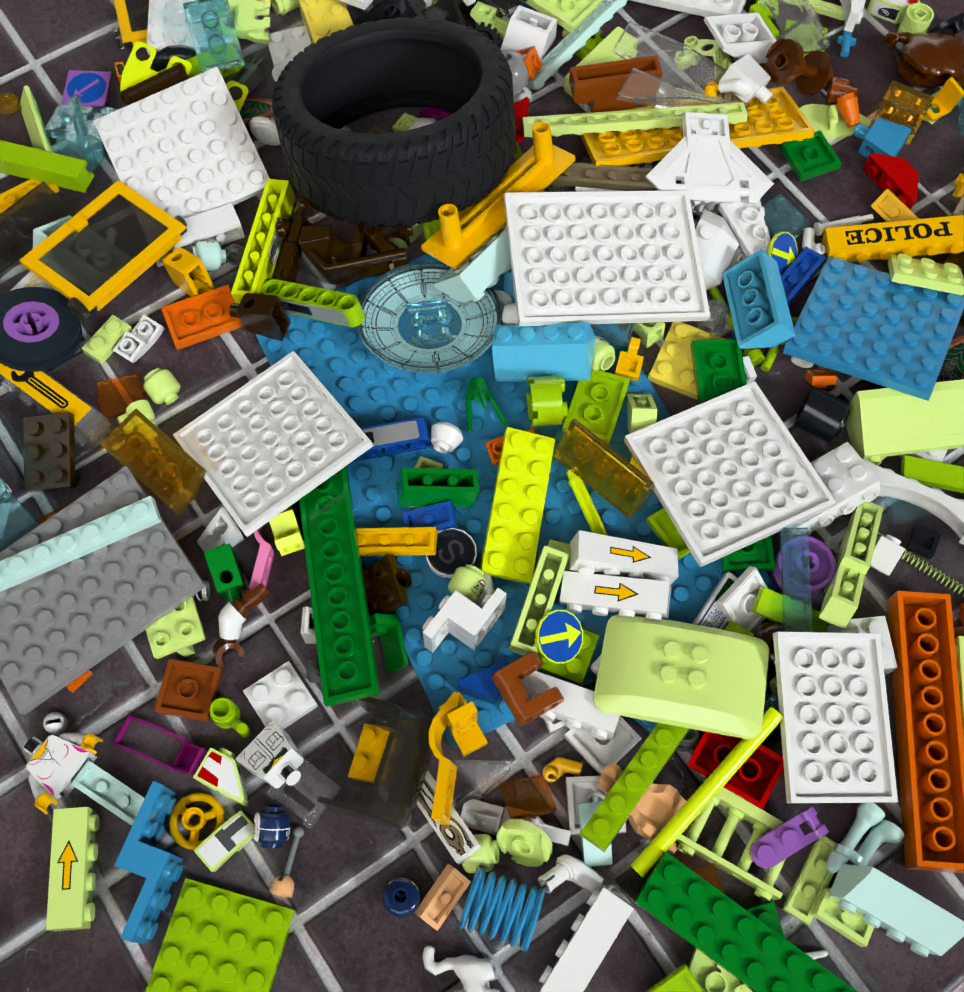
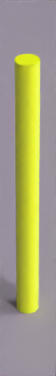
M770 707L763 714L760 734L752 739L742 738L632 862L630 866L642 878L782 721L783 716L777 710Z

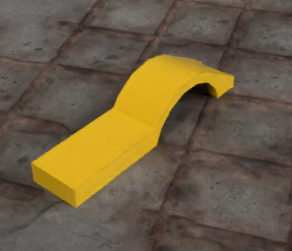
M453 692L433 718L429 729V745L434 756L439 760L431 819L441 825L450 824L457 766L443 755L441 740L442 734L448 725L447 714L466 705V699H461L460 692Z

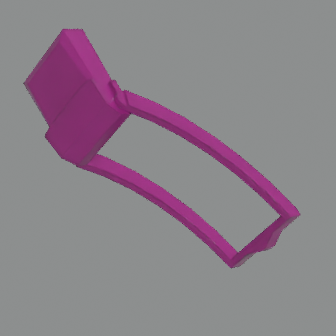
M131 715L126 717L112 744L171 771H178L182 774L187 773L192 776L195 775L208 751L193 745L185 738ZM131 720L152 727L184 742L171 767L119 745Z

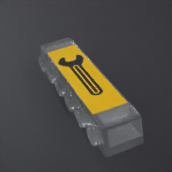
M0 363V381H2L0 384L11 394L14 391L19 394L18 398L30 407L33 404L37 407L35 410L40 415L66 412L74 414L75 441L79 445L83 446L86 444L94 449L113 429L107 417L44 371H18Z

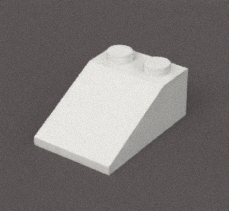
M759 13L708 16L704 18V22L722 51L737 59L749 54L758 64L767 63L768 58L766 54L769 48L776 42V39Z

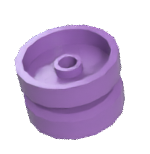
M799 536L790 539L784 544L774 557L776 568L770 571V579L781 595L795 601H807L815 598L832 580L836 570L835 558L831 550L822 541L813 537Z

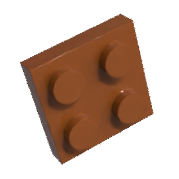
M168 659L154 712L209 723L211 717L210 706L216 698L223 670L219 667Z

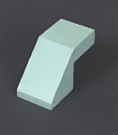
M602 801L577 805L581 831ZM581 836L582 857L586 865L589 867H599L613 864L611 844L603 852Z

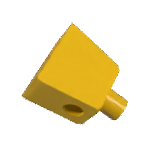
M181 247L162 256V263L172 281L190 297L215 289L200 258Z

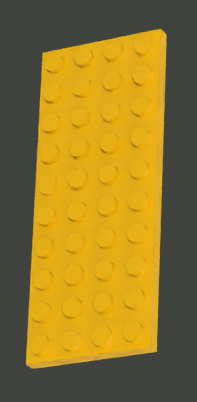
M784 87L769 88L768 90L773 93V96L765 105L756 97L746 103L734 94H727L713 98H700L624 109L637 110L743 102L748 113L747 122L729 124L730 140L739 149L760 147L767 144H781L794 140L802 141L807 138H814L815 132L811 123ZM683 126L670 129L651 128L649 130L593 132L580 135L593 164L596 166L613 165L626 167L632 164L652 163L662 160L684 138Z

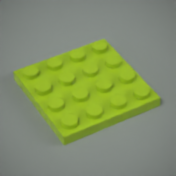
M185 878L145 992H270L295 910Z

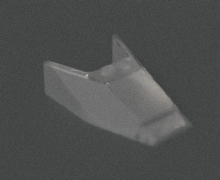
M629 21L613 52L625 60L657 55L662 69V77L660 79L633 68L619 91L616 100L658 108L743 102L746 109L749 107L748 103L742 101L732 92L720 93L717 91L716 97L704 95L705 86L710 81H715L719 84L720 79L727 71L726 69L683 43Z

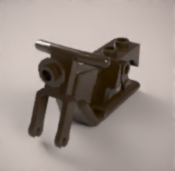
M304 200L298 202L294 210L293 222L282 217L280 218V223H277L279 236L284 237L285 241L276 269V275L280 279L281 273L285 271L282 278L283 281L296 283L301 250L322 277L331 285L410 268L405 248L394 250L393 245L384 238H399L405 241L407 246H411L409 236L414 235L412 226L401 227L397 224V227H382L381 225L369 227L365 226V223H361V225H356L353 241L343 242L335 236L330 226L314 225L307 219L304 213L307 204ZM368 244L372 250L378 253L366 256Z

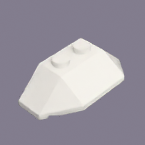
M704 209L695 227L705 288L709 290L721 284L723 280L722 273L728 269L739 243L725 218Z

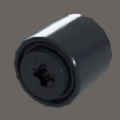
M812 386L795 417L793 425L831 442L834 437L839 435L848 419L850 403Z

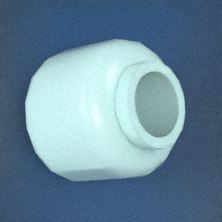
M198 241L195 247H191V254L202 260L207 271H219L221 264L226 263V251L221 249L217 241Z

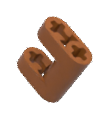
M531 652L500 669L491 677L519 726L531 722L557 707L565 700L558 687L551 688L532 699L521 679L543 666V662L537 652Z

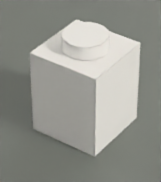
M888 534L886 538L878 536L870 567L886 576H890L905 551V548L900 546L901 541Z

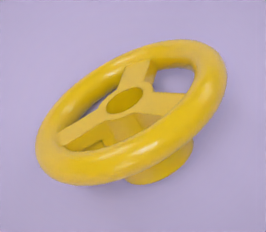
M193 793L183 797L174 806L169 818V830L174 841L185 849L195 850L205 840L199 841L200 829L204 827L207 821L217 817L213 832L225 823V813L222 805L215 797L206 793ZM195 801H203L211 805L213 809L204 812L197 807L188 809L185 806ZM179 814L182 815L183 826L190 831L189 840L185 839L178 830L177 821ZM195 816H199V823L192 825V819Z

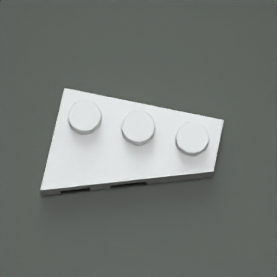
M740 197V203H720L718 210L722 217L726 219L745 255L749 257L760 249L768 254L771 240L768 227L765 225L764 207L761 206L760 199L755 204H748L746 197Z

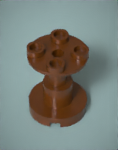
M792 39L777 40L769 48L766 54L768 58L767 65L763 66V69L771 77L769 82L785 85L796 78L798 90L810 96L819 92L834 75L831 59L826 52L816 50L804 57L801 44Z

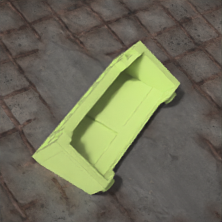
M964 379L936 382L929 401L890 388L857 391L850 402V414L845 425L851 446L861 458L869 460L874 465H880L887 456L964 448Z

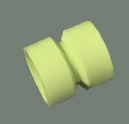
M923 3L911 4L905 12L897 33H926L934 18L933 10Z

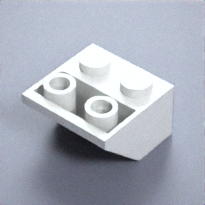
M519 5L510 18L500 50L516 51L535 46L540 60H542L556 39L557 19Z

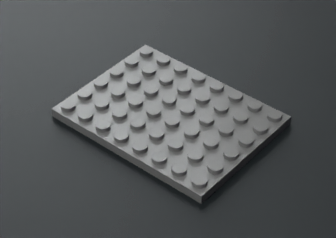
M125 466L1 551L0 561L148 496L132 471ZM162 517V522L0 592V678L19 713L24 715L29 713L206 587Z

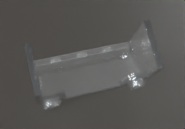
M759 0L764 9L768 7L772 12L781 31V34L776 37L777 40L792 39L799 42L804 54L816 50L822 51L831 45L810 0Z

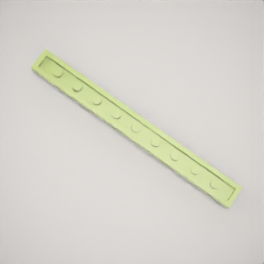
M738 102L522 117L524 137L533 138L532 126L540 121L548 122L551 125L552 136L557 137L564 134L582 135L584 133H605L607 131L626 132L628 130H649L651 128L670 129L683 126L682 116L685 112L728 115L729 124H738L739 122H747L748 113L744 103Z

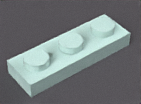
M89 760L71 783V785L131 826L145 799Z

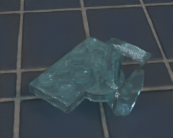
M73 95L70 97L67 105H60L55 109L45 128L46 136L57 138L56 146L59 154L86 160L88 163L86 170L92 172L105 157L103 151L105 146L93 121L119 109L112 107H82L80 97Z

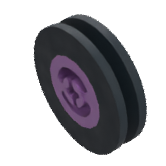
M43 287L19 288L0 296L1 364L24 372L45 371L62 365L77 352L82 342L80 316L75 304L66 296L55 290ZM33 322L34 330L38 335H33L32 328L28 323Z

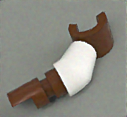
M262 583L253 591L249 588L241 594L243 597L240 600L237 598L232 603L228 602L218 616L219 637L221 639L214 644L212 652L217 665L221 669H224L226 665L222 654L227 649H235L238 656H245L242 646L236 639L240 638L242 624L246 621L245 617L250 613L249 609L251 607L256 608L271 594Z

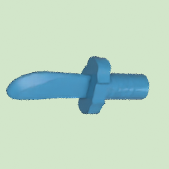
M844 30L843 36H838L837 43L841 45V57H848L850 46H855L856 38L851 36L852 32Z

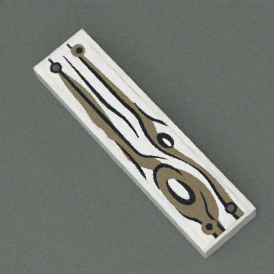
M420 758L397 774L458 865L481 848L453 806L449 825L437 824L431 819L436 781Z

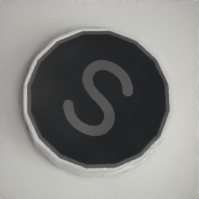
M450 528L438 531L436 555H426L427 563L430 569L438 576L452 578L458 567H465L466 564L475 565L477 557L476 544L472 537L463 530Z

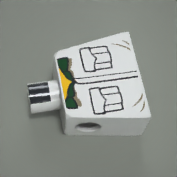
M272 720L237 756L236 760L250 773L277 789L284 782L291 786L299 781L301 773L297 768L303 763L304 758L289 734Z

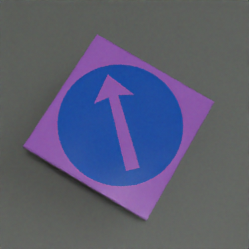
M69 70L61 105L105 107L106 103H109L112 72Z

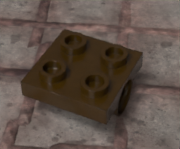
M386 554L363 571L369 616L374 613L391 614L409 602L406 590L412 586V579L406 570L398 567L395 555Z

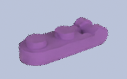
M809 806L757 838L750 846V857L757 866L762 868L773 867L813 841L825 836L829 830L824 823L821 824L817 819V812L814 807ZM803 822H806L811 829L805 834L799 827Z

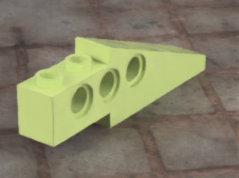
M864 502L855 508L835 558V573L832 580L824 588L825 596L819 618L842 629H845L858 608L865 574L871 565L883 507L872 502Z

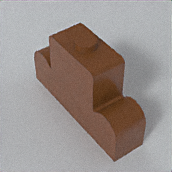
M657 55L570 67L569 84L574 101L578 104L588 103L591 113L635 108L638 93L649 95L658 90L662 69Z

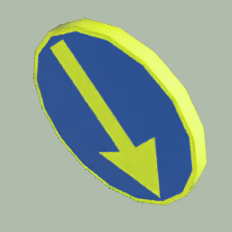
M779 232L774 235L768 248V255L777 261L780 276L798 257L797 243L789 232Z
M553 610L543 616L536 629V644L541 655L552 663L563 664L577 656L583 644V630L580 621L574 614L566 610Z

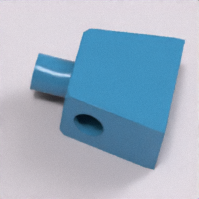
M878 118L871 128L859 123L852 135L863 140L858 151L865 158H868L872 153L896 157L912 129Z

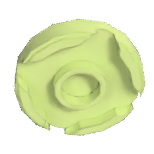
M522 819L505 821L496 835V842L500 850L504 854L508 852L512 855L511 859L514 862L524 866H541L544 861L547 862L552 853L553 844L549 836L540 827Z

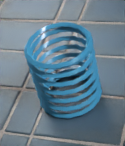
M478 867L459 923L460 930L465 928L470 913L467 929L469 933L472 932L482 910L478 927L479 936L485 933L491 918L488 932L490 940L496 936L501 923L498 938L500 943L505 942L511 929L509 938L511 948L516 945L521 935L519 946L521 951H527L545 894L544 889H539L537 894L536 885L531 887L520 917L527 889L526 882L521 883L512 906L517 884L516 879L510 880L502 901L506 884L505 874L500 876L493 893L496 880L495 871L489 873L484 885L486 870L484 867Z

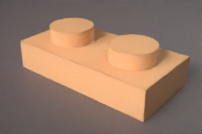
M447 864L414 913L438 931L471 881L456 868Z

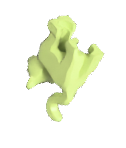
M215 0L217 3L215 14L235 13L233 25L226 27L222 20L216 17H208L202 24L205 33H209L211 25H215L222 34L248 39L255 43L269 44V33L264 32V29L270 27V17L257 20L255 16H269L270 0Z

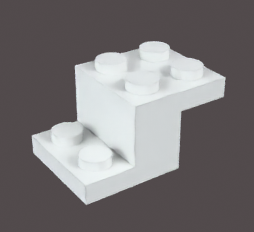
M499 588L493 594L488 593L481 603L483 608H480L456 590L451 597L447 595L438 607L440 611L435 617L430 616L422 627L424 630V647L434 653L444 638L450 633L475 651L505 611L507 594Z

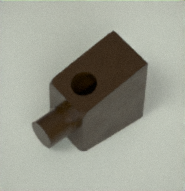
M246 293L243 295L240 304L232 303L229 309L230 316L239 318L248 332L283 341L291 323L276 295Z

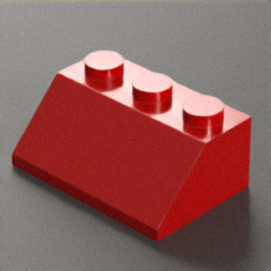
M703 731L686 766L708 778L742 738ZM760 744L723 787L763 810L784 770L783 756Z

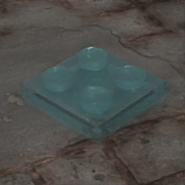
M781 193L762 206L764 207V220L769 230L770 240L779 232H789L795 239L803 233L805 228H810L811 222Z

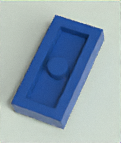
M451 500L402 512L405 528L436 527L437 531L458 527L454 504Z

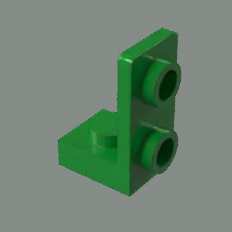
M378 613L369 616L372 636H380L387 673H395L407 667L408 659L399 616Z

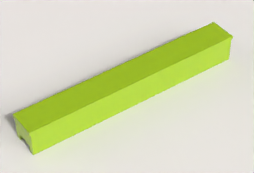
M0 140L1 173L29 180L35 179L37 182L54 184L58 187L82 193L87 192V188L95 176L92 172L86 170L88 165L86 160Z

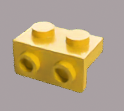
M364 723L348 777L354 780L375 783L383 788H389L394 777L399 753L403 747L404 735L390 727Z

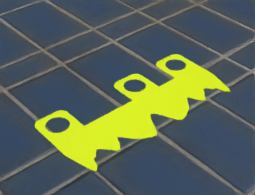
M140 41L134 44L122 72L120 93L128 87L158 74V72L150 69L156 55V49L153 46ZM141 47H145L150 51V57L146 61H140L136 57V51ZM176 56L172 57L166 70L171 68L174 63L180 62L185 65L186 73L189 76L192 69L191 63ZM231 80L226 84L228 90L233 86H237L243 92L239 100H233L240 113L249 90L247 86Z

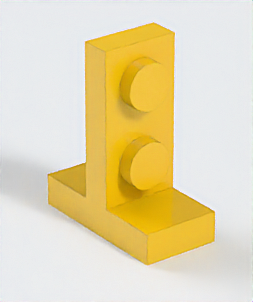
M473 701L447 714V727L463 757L488 744L477 723L478 711Z

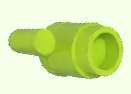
M218 698L212 702L210 716L217 726L222 729L233 728L245 738L250 736L251 730L240 720V709L232 700Z

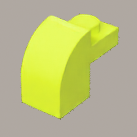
M293 507L285 509L269 521L275 537L274 541L277 550L280 551L281 556L305 548L304 539Z

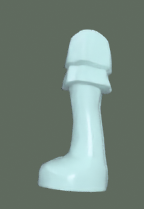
M860 803L857 807L856 819L848 834L840 844H835L834 851H831L825 867L830 873H836L839 871L841 864H846L848 861H850L848 863L850 865L867 866L872 855L883 843L898 844L905 836L904 832L894 823L884 820L885 813L875 803ZM870 827H872L870 833L862 843L861 847L858 849L857 852L854 851V848L856 847L860 839L863 837L866 831Z

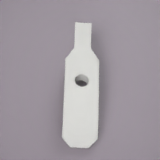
M471 799L463 804L460 815L468 828L497 835L499 828L505 821L522 819L540 827L549 836L551 842L568 846L571 831L546 825L537 815Z

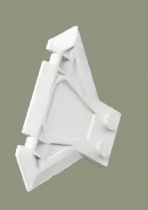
M685 112L682 116L684 138L645 177L658 191L688 190L690 201L740 203V197H746L748 204H755L774 184L730 140L728 115Z

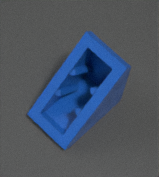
M505 659L458 680L457 688L459 692L496 705L500 692L491 677L497 671L509 665L508 660Z

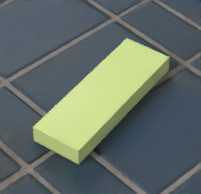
M826 836L815 840L782 907L783 911L806 925H810L814 917L812 913L822 889L828 888L834 873L829 872L825 865L831 851H834L835 844L838 843Z

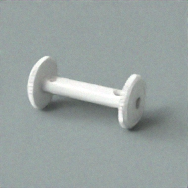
M278 64L273 68L272 75L275 81L278 80L279 75H281L282 70H284L287 64ZM259 116L251 119L249 128L255 138L267 145H281L274 116L271 118Z

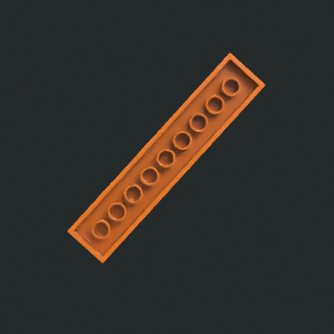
M896 591L887 600L889 634L898 667L892 671L902 827L905 835L903 837L905 869L964 873V738L951 595Z

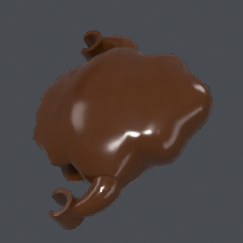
M941 31L914 34L910 32L887 33L883 44L890 43V50L895 48L897 42L904 44L902 47L903 55L897 58L898 73L907 82L916 87L934 88L935 86H943L949 78L953 77L963 89V39Z

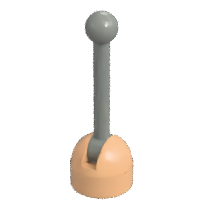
M300 826L293 830L295 837L284 874L277 876L271 885L270 893L274 895L292 898L295 883L289 874L299 840L304 835V829Z

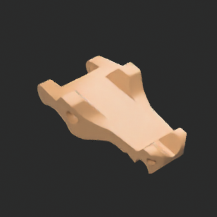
M616 763L606 766L598 778L597 789L602 790L607 795L623 773L621 767ZM652 783L628 820L636 834L652 841L686 803V800L670 784ZM674 842L666 852L675 854L678 845Z

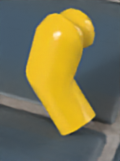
M557 757L545 765L543 777L547 782L553 783L565 773L580 776L583 763Z

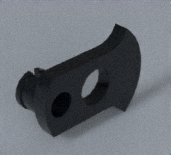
M964 13L944 20L928 33L934 31L944 32L948 29H952L954 35L964 30Z

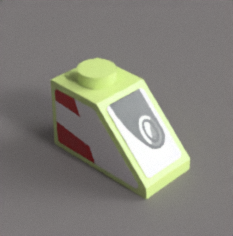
M871 0L866 11L870 15L898 24L902 22L905 12L911 4L921 2L920 0Z
M210 747L193 778L201 784L247 807L249 800L240 765L233 759L235 754L222 747L219 751Z

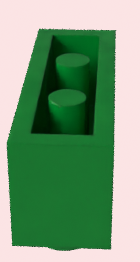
M401 468L396 481L398 506H429L451 500L454 507H473L480 492L477 470Z

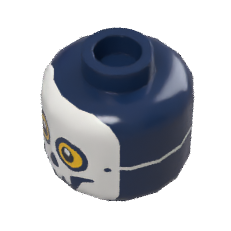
M265 805V810L257 812L254 817L253 839L259 842V847L281 848L282 843L287 842L290 837L291 815L286 811H282L281 805Z

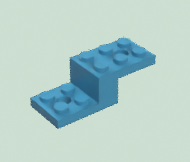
M155 781L151 783L114 865L146 878L120 937L129 942L147 944L148 939L152 940L156 934L159 925L156 922L161 910L164 911L168 906L171 898L170 888L173 882L178 881L183 871V865H181L182 858L153 847L154 843L158 842L163 835V823L167 814L170 815L176 805V793Z

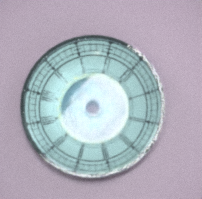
M439 261L403 265L379 277L363 294L360 304L366 318L358 326L359 334L365 346L375 357L394 368L414 373H440L454 370L476 360L493 344L501 325V306L498 296L492 287H487L484 290L485 295L478 301L473 302L471 300L462 303L436 289L433 285L451 268L448 265ZM428 321H433L435 324L425 325L424 323Z

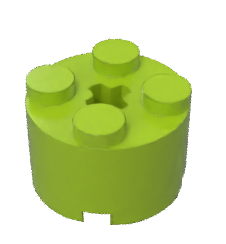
M558 375L527 377L526 386H530L531 392L526 393L528 418L532 420L530 426L562 424L565 416H568L567 402H562V392H565L564 377H558Z

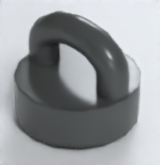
M318 654L307 661L306 674L307 679L311 683L321 682Z

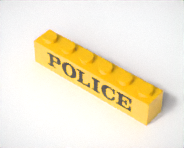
M964 215L825 228L822 238V245L826 248L824 253L826 257L825 262L829 256L847 262H865L876 259L888 260L890 254L898 255L900 253L911 257L919 255L933 256L941 253H960L964 251Z

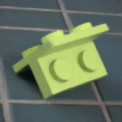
M193 596L146 629L153 657L156 659L174 652H178L184 657L195 654L193 645L206 638Z

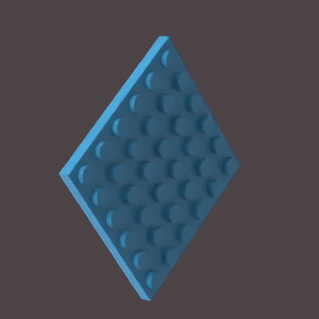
M829 256L794 326L796 336L787 340L783 353L929 401L962 315L964 296L892 282L890 274Z

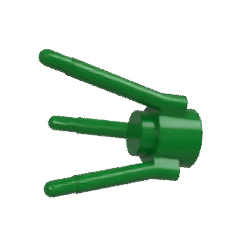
M482 377L470 379L466 383L468 391L464 393L466 399L467 432H472L471 400L475 403L481 402L483 408L486 409L488 407L486 403L487 397L505 429L510 427L494 399L490 387L486 386L485 379Z

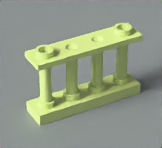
M722 788L694 819L686 837L681 834L675 841L678 845L677 849L690 857L695 854L755 889L754 894L767 902H770L771 899L773 901L781 899L783 893L773 888L786 859L768 868L763 881L747 873L752 863L750 857L751 844L757 838L782 824L783 821ZM720 805L728 810L727 814L729 816L712 851H709L697 844L696 841L713 807ZM744 819L753 824L752 828L754 831L737 866L721 857L738 822Z

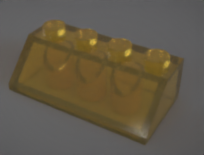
M135 409L100 443L105 450L124 467L127 466L140 482L177 515L196 498L206 470L138 409Z
M575 418L571 421L553 456L630 519L646 505L654 493V482Z

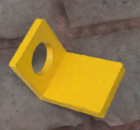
M951 77L936 96L920 103L919 107L932 122L950 113L964 96V91ZM928 105H935L939 109V112H931L928 108Z

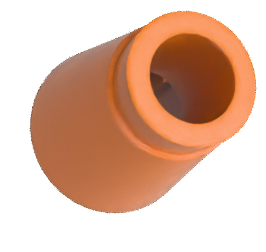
M854 92L837 98L838 104L836 107L847 127L849 128L861 123L858 97H855Z

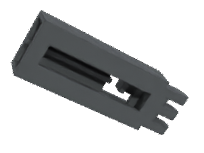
M248 56L243 61V68L239 72L228 76L224 80L225 84L233 80L247 86L249 90L248 97L264 79L261 72L268 64L265 58ZM233 86L229 89L233 100H239L242 97L243 92L241 88Z

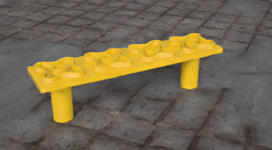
M540 121L532 126L533 146L509 167L502 181L486 197L481 198L480 201L458 212L457 207L453 204H444L438 209L441 228L421 245L422 251L455 270L458 269L506 225L504 193L542 192L575 161V155L552 144L551 125L548 122Z

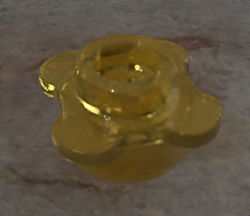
M12 93L0 95V113L7 115L8 113L19 112L22 108L18 104L19 97Z

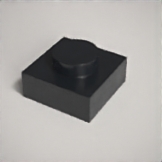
M917 524L913 528L906 549L931 559L936 552L941 534Z

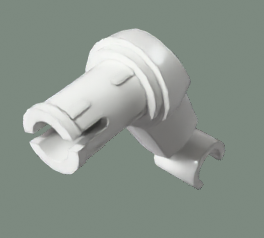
M567 854L558 857L556 866L538 878L541 888L547 885L544 891L548 894L565 880L572 881L590 893L595 888L600 891L604 885L602 883L604 878L581 860ZM604 885L613 892L622 893L619 885Z

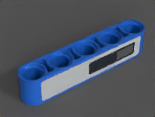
M413 418L360 428L371 440L373 447L352 462L428 448L432 442L427 420L425 418Z

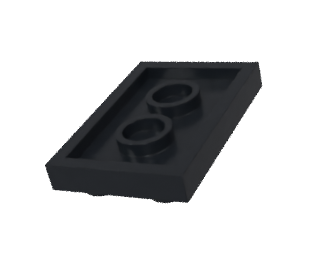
M383 0L356 20L353 25L390 18H414L417 14L409 0Z

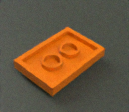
M229 285L161 307L177 350L244 327L239 318L231 317L229 314L231 304L236 303Z

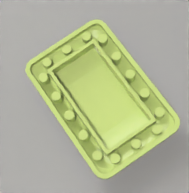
M615 615L608 620L594 691V704L598 710L604 713L752 739L760 734L763 724L769 647L762 639L727 630L665 619L658 621L645 619L642 616L631 618Z

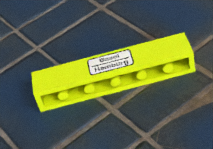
M267 179L231 292L235 302L240 304L243 295L246 293L263 294L261 292L262 285L272 278L284 238L279 236L277 223H280V218L282 217L287 220L290 219L296 199L288 180Z

